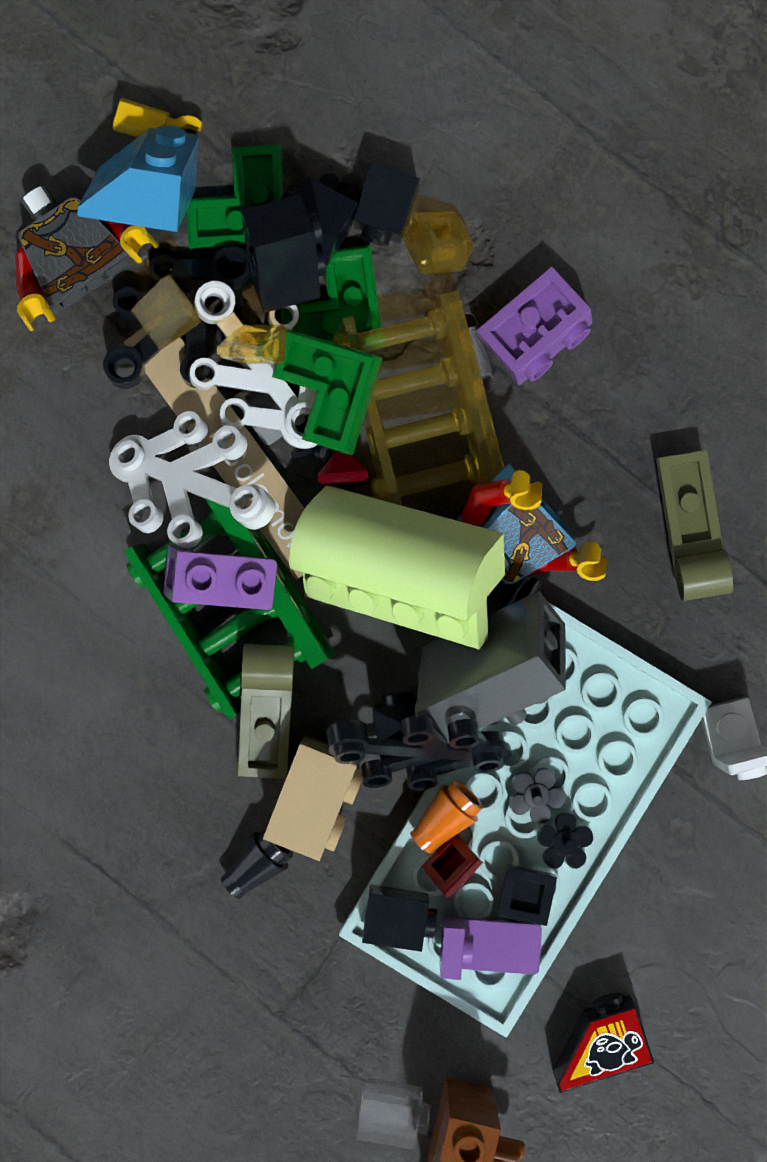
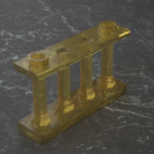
M459 290L439 295L432 302L433 310L428 311V316L357 333L354 318L351 316L343 318L338 325L340 333L333 334L335 344L362 352L433 336L435 340L441 339L446 358H442L439 365L378 379L375 382L363 421L377 474L376 478L371 479V487L375 499L402 506L400 498L402 496L468 479L472 483L478 482V484L491 482L505 468ZM444 383L448 388H454L458 406L453 407V412L382 429L375 401ZM458 431L459 435L466 434L470 454L465 455V460L395 478L388 452L389 448Z

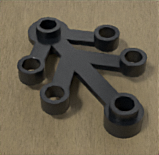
M227 246L218 250L211 259H174L170 255L160 254L155 256L149 264V273L152 281L162 288L175 285L179 279L206 280L203 284L210 281L225 283L232 289L235 296L233 312L240 321L242 320V293L253 286L245 248ZM162 265L173 267L172 273L167 277H159L156 275V271ZM230 266H238L242 269V273L237 278H228L225 275V271ZM201 286L194 292H139L133 287H123L114 294L113 306L122 319L134 320L140 317L142 313L170 314L134 347L119 345L107 352L103 360V369L111 384L121 389H130L137 386L144 378L145 365L186 328L185 358L180 365V374L185 384L196 388L190 382L187 370L197 359L206 358L207 323L198 317L194 308L195 296ZM133 297L137 299V304L131 310H124L120 308L123 299ZM207 298L205 300L206 309L218 298ZM218 328L216 340L220 350L228 355L238 354L232 345H227L222 341L224 334ZM129 363L134 366L132 375L128 377L117 375L118 368L121 365ZM201 365L204 367V373L197 379L201 382H209L211 377L210 367Z
M424 715L407 717L401 721L402 740L369 738L366 724L354 720L335 723L326 730L329 753L334 755L335 761L340 764L360 762L366 757L365 754L393 756L386 759L370 760L361 765L363 785L369 788L389 785L392 782V772L406 769L408 787L417 791L427 790L438 784L437 775L466 767H474V770L479 773L494 772L504 766V762L508 761L512 756L511 746L505 742L502 733L497 731L480 732L478 722L473 719H460L450 723L447 726L449 743L432 727L431 718Z

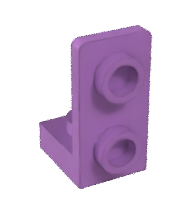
M168 544L163 594L172 602L269 610L273 606L277 562L269 558L195 552L193 549H183L178 545Z
M443 916L439 962L441 979L461 980L462 969L537 974L540 966L541 925L528 922Z

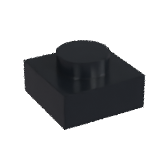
M507 864L497 915L547 926L557 881L556 874Z

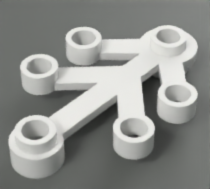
M210 281L203 284L198 289L194 300V308L198 317L206 323L217 324L250 370L217 365L210 358H199L193 362L189 370V379L192 385L201 390H208L217 385L268 393L280 410L248 407L242 399L230 398L222 404L219 410L220 422L223 426L230 425L237 429L247 425L279 430L288 444L299 449H309L317 446L318 444L302 440L304 433L299 432L295 427V419L297 417L306 416L309 418L316 391L300 386L297 398L285 381L272 377L286 329L292 330L299 319V311L296 305L285 307L292 314V321L289 324H280L276 321L274 315L276 310L268 313V322L272 327L267 358L233 312L235 296L232 289L220 281ZM209 297H217L222 301L223 309L218 313H211L205 307V300ZM201 365L210 367L214 374L213 379L209 382L199 381L195 376L196 368ZM231 405L239 406L244 414L243 419L235 423L229 421L225 416L226 408Z
M186 411L176 418L172 429L152 439L147 440L141 435H130L123 438L115 445L110 454L109 466L111 472L119 480L129 484L134 503L129 510L130 523L144 533L154 532L161 526L163 511L154 504L149 478L152 477L160 480L164 487L172 517L168 525L167 534L172 542L183 549L195 547L200 542L203 534L201 525L194 520L187 492L230 508L232 516L248 529H259L267 525L274 515L275 502L258 485L248 484L235 488L198 473L225 459H238L245 453L247 439L234 426L221 427L215 433L212 443L177 460L168 462L159 458L184 444L197 445L205 439L208 433V425L205 420L193 411ZM196 423L194 430L186 434L189 425ZM235 437L234 444L225 449L226 442L230 438ZM253 498L252 504L244 509L245 504ZM151 510L149 518L141 522L143 514ZM190 525L189 533L185 537L180 538L182 529Z

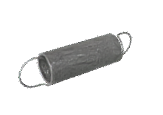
M476 320L477 326L463 329L461 333L475 379H478L479 385V380L490 376L494 382L492 376L494 373L485 344L478 337L477 330L480 327Z

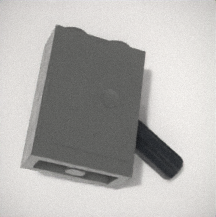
M526 576L514 583L499 610L487 615L488 639L480 649L443 638L422 647L415 713L416 715L430 717L432 727L448 743L447 726L456 720L473 719L478 722L479 729L488 725H496L505 717L512 725H517L526 718L527 711L525 708L534 704H542L549 697L566 690L565 623L540 593L542 584L538 579Z

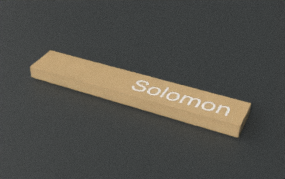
M161 314L123 343L126 346L134 347L166 316ZM177 335L145 365V373L177 417L183 412L193 411L205 420L208 425V433L205 439L198 444L202 448L212 443L215 433L221 427H224L219 419V410L226 399L216 385L208 390H201L185 384L180 374V365L185 358L186 344ZM202 366L197 367L195 370V376L198 378L204 373ZM190 367L187 370V376H189ZM231 406L226 408L225 416L229 421L233 423L241 421ZM196 423L189 425L187 428L189 433L194 430ZM244 425L238 430L247 439L245 453L238 459H225L213 466L226 484L235 488L255 484L273 498L275 502L274 515L267 525L259 529L294 578L298 580L303 575L300 571L290 569L289 553L296 524L305 508ZM235 437L230 438L226 442L225 449L234 444ZM253 498L245 504L246 508L252 504Z

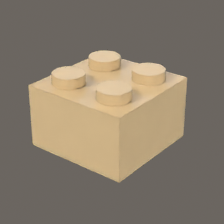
M304 735L263 839L317 861H320L324 849L334 852L346 816L338 813L343 802L353 804L363 779L361 770L356 768L357 763L340 764L336 762L334 755L329 753L327 743Z

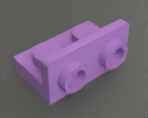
M551 267L477 330V334L510 371L512 379L519 386L527 379L531 382L539 379L552 366L553 361L551 359L565 347L569 350L575 348L589 335L591 331L589 326L592 324L591 308L558 272Z

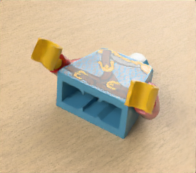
M509 463L491 482L477 484L472 488L463 512L457 521L504 533L505 575L501 580L505 584H514L526 576L547 571H575L577 569L578 574L582 578L590 581H598L606 576L608 559L603 556L600 557L602 549L599 544L594 541H588L578 551L574 547L577 543L561 518L542 499V483L537 481L529 484L530 475L522 470L516 471Z

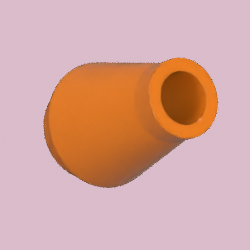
M454 780L449 786H441L418 825L410 832V835L420 848L432 854L440 845L477 822V814L483 809V805L467 786L458 780Z

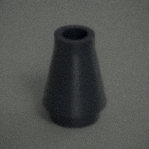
M266 829L261 833H253L232 866L221 877L223 886L235 898L241 899L252 889L288 869L287 862L293 857L292 850L264 840L263 837Z

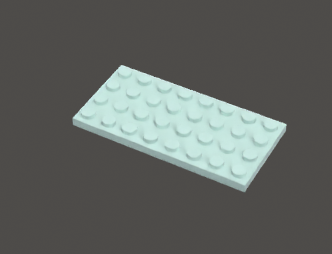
M551 603L549 604L565 623L566 690L549 697L542 704H534L525 708L527 715L520 724L512 725L505 717L496 725H488L479 729L480 732L497 731L502 733L505 742L511 746V758L504 762V766L501 769L490 773H479L474 770V767H466L437 775L438 784L424 791L339 931V936L506 1038L712 703L707 698ZM544 767L551 769L555 773L556 782L553 786H559L565 790L566 802L561 808L549 806L551 818L545 823L538 824L532 821L530 809L523 815L515 814L510 808L509 800L513 794L518 793L512 786V779L517 773L526 771L530 773L533 781H535L536 771ZM454 780H458L467 786L483 805V809L477 814L478 821L458 833L483 863L471 878L448 899L422 870L421 866L432 854L420 848L412 839L410 832L418 825L441 786H449ZM561 813L574 815L577 821L576 827L585 825L593 833L591 845L588 847L578 846V848L585 852L587 858L585 864L577 869L570 868L565 861L561 867L553 869L547 866L542 859L543 852L548 847L538 843V831L544 825L555 828V818ZM507 864L556 874L557 881L547 926L541 925L540 966L537 974L462 969L461 980L441 979L439 962L443 916L524 922L497 915ZM370 884L429 894V907L437 908V919L433 939L424 937L422 952L362 943Z

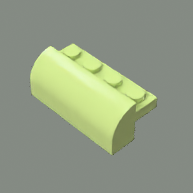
M326 485L306 506L296 524L290 545L289 567L290 569L302 572L305 597L480 649L488 639L487 596L505 575L504 533Z

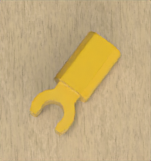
M121 98L114 118L113 130L138 138L149 128L157 129L161 126H176L183 130L192 129L201 132L203 125L198 118L190 115L173 119L169 117V112Z

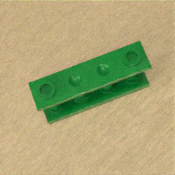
M206 499L211 510L207 512L208 517L199 523L203 531L200 542L191 549H196L218 534L223 537L228 535L237 549V552L234 553L235 556L275 560L277 562L273 606L271 609L249 608L203 637L188 611L199 604L172 602L163 594L165 575L162 570L166 568L168 544H177L170 541L151 553L146 544L141 543L131 546L123 552L129 560L126 567L130 576L139 587H146L206 683L207 687L204 691L209 703L218 713L224 712L227 719L230 720L241 712L242 671L229 679L214 655L220 649L268 619L272 618L276 621L280 618L290 636L286 637L287 643L284 645L294 646V662L296 660L301 663L306 661L310 668L313 669L328 660L336 651L260 529L246 528L232 516L230 508ZM190 529L180 535V538L185 537L189 533Z

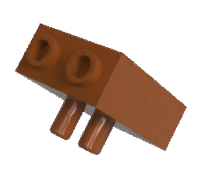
M446 1077L426 1162H519L524 1156L525 1143L520 1140L500 1136L501 1127L493 1088Z

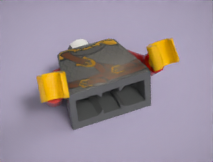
M46 186L35 188L21 200L34 222L18 233L22 246L15 253L16 288L20 299L17 312L29 331H34L32 326L33 320L41 314H45L51 323L55 320V315L50 307L60 314L134 263H141L143 260L138 256L141 246L150 243L156 249L159 244L145 227L78 217V205L81 201L76 196L70 197L58 205Z

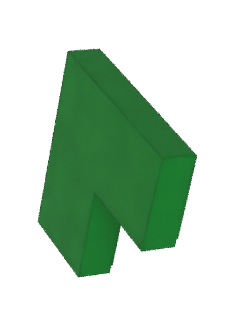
M281 144L232 147L235 196L191 199L187 209L190 251L215 250L227 246L246 248L241 210L280 200L284 194Z
M371 245L338 249L329 265H325L328 300L296 305L299 311V319L292 331L352 349L383 345ZM281 308L282 324H289L292 321V314L288 309Z
M286 329L272 377L316 391L302 440L353 455L383 358Z

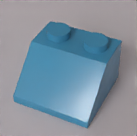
M161 126L157 129L149 128L99 167L78 205L77 216L178 232L196 190L199 135L187 134L185 130L176 126Z

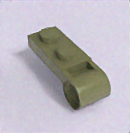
M703 450L657 458L656 464L677 589L681 600L688 601L733 593L732 568L726 550H723L708 451Z
M244 643L238 776L287 778L294 646Z

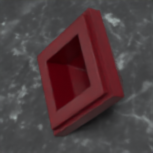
M335 451L318 473V482L322 486L366 483L369 480L368 470L352 455Z
M457 834L443 843L421 868L443 895L449 899L471 878L483 862Z

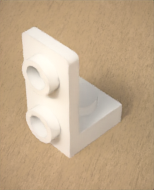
M744 696L710 705L701 721L713 765L729 775L737 774L738 780H749L766 775L767 747L761 745L749 697Z

